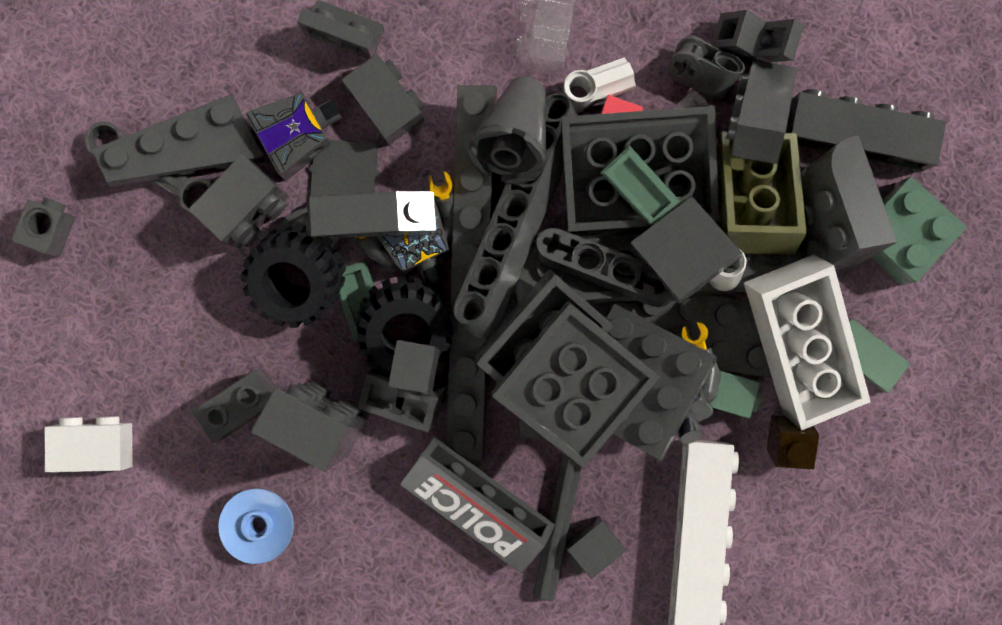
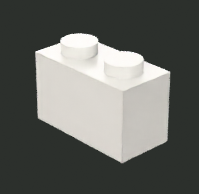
M119 416L96 417V424H83V417L59 418V425L45 427V472L121 471L133 467L132 423H120Z

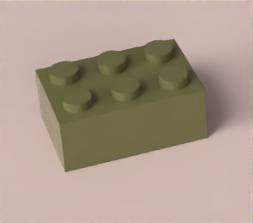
M721 131L716 146L720 221H717V225L743 253L795 255L806 235L797 133H785L778 164L731 156L734 140L727 139L728 132Z

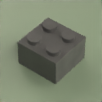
M241 154L188 210L221 242L240 249L243 245L248 247L258 238L257 236L261 232L259 228L268 219H276L287 207L285 201L290 196L262 169Z

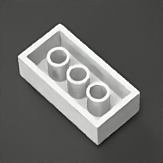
M811 255L744 282L784 416L802 431L871 402L834 265L815 255Z

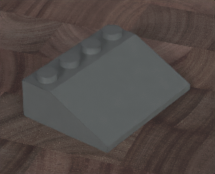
M715 106L561 117L565 229L568 232L648 226L600 173L628 146H631L679 199L680 204L692 196L714 221H720Z

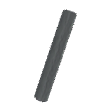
M563 454L561 457L548 519L555 526L545 547L542 549L533 592L534 597L544 601H553L556 596L582 469L579 464L566 454Z

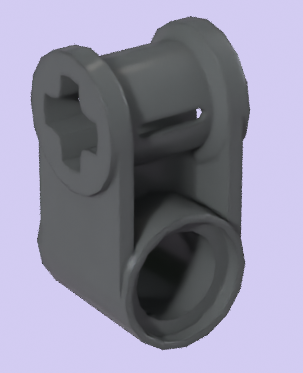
M696 36L682 38L677 44L676 53L670 58L668 63V72L673 79L703 93V95L711 100L720 102L728 98L745 70V66L739 57L723 51ZM693 46L696 47V50H695L694 53L691 52ZM683 65H684V66H686V69H685V71L682 73V72H681V69H682V67H683Z

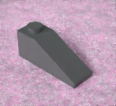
M396 191L307 198L309 237L420 236L436 230L433 192Z

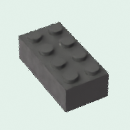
M311 381V383L290 384L289 386L275 388L251 433L313 467L326 472L348 457L368 418L361 414L363 410L357 408L358 404L345 398L343 401H336L329 397L331 390L317 382Z

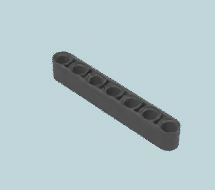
M554 93L546 97L547 150L544 167L534 182L506 183L456 299L453 309L455 318L476 338L489 337L498 328L561 177V117L578 116L570 99L562 93ZM509 244L506 249L502 250L505 245ZM496 277L492 283L486 285L490 279ZM481 311L480 315L476 319L472 320L473 316L477 312Z

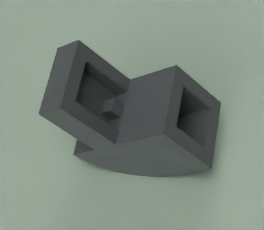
M748 10L720 13L711 45L734 54L743 63L752 65V60L774 64L782 61H794L804 24L796 19L766 22Z

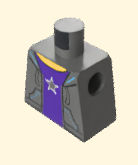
M303 93L245 113L275 169L285 180L294 176L309 164L313 158L332 144L324 128L342 119L332 99L312 109Z

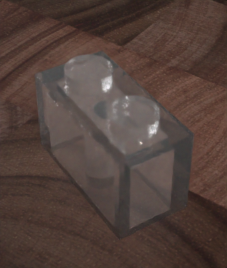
M523 0L520 22L526 23L524 37H516L513 58L520 59L519 70L562 77L576 0Z

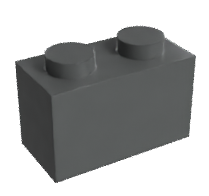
M377 53L341 80L387 144L391 145L424 121L420 111L424 105L413 89L406 92L398 82L403 77L390 59L384 63Z

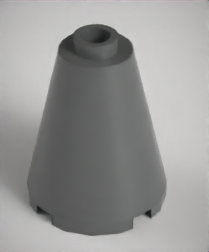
M517 77L513 79L471 137L468 154L472 163L482 173L490 176L492 171L502 175L501 181L506 183H526L535 180L539 176L546 162V90L536 79L532 77Z

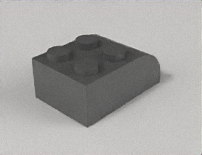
M859 136L843 139L801 171L806 235L803 242L807 257L815 255L834 265L835 271L851 269L897 243Z

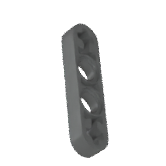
M557 228L546 229L537 238L536 256L540 262L549 267L653 307H664L674 298L665 286L664 290L666 291H663L661 296L654 294L653 286L660 280L644 261ZM552 240L559 242L558 248L560 250H555L553 254H549L546 245H550ZM570 246L575 247L571 262L565 261ZM586 252L592 253L598 258L599 264L594 269H584L578 263V256ZM619 266H626L632 270L634 279L629 283H620L614 278L613 270ZM642 273L647 276L640 290L637 289L636 286L640 281Z

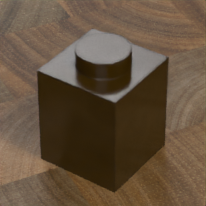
M771 415L767 451L775 466L814 470L819 433L815 427L811 426L801 431L786 416Z

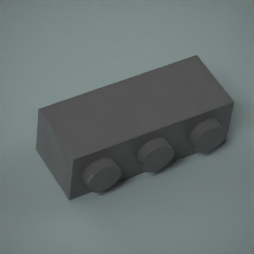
M752 60L750 73H742L727 134V139L734 140L731 156L778 164L786 132L797 67Z

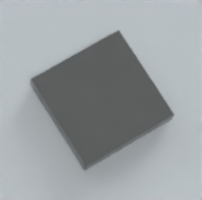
M692 196L630 242L632 249L679 304L742 257L740 249Z

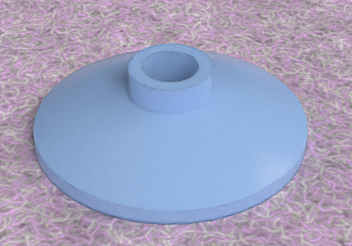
M248 489L236 494L224 506L219 518V536L225 549L236 559L250 564L266 563L278 557L289 545L294 530L293 516L287 503L276 493L266 489ZM259 517L264 520V530L259 531L254 528L253 520Z

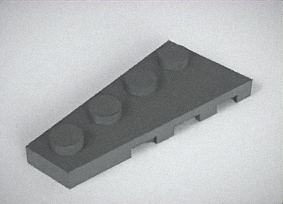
M233 94L92 149L104 178L110 187L156 180L160 176L170 174H193L195 170L213 167L217 169L229 168L241 154L253 163L264 162Z

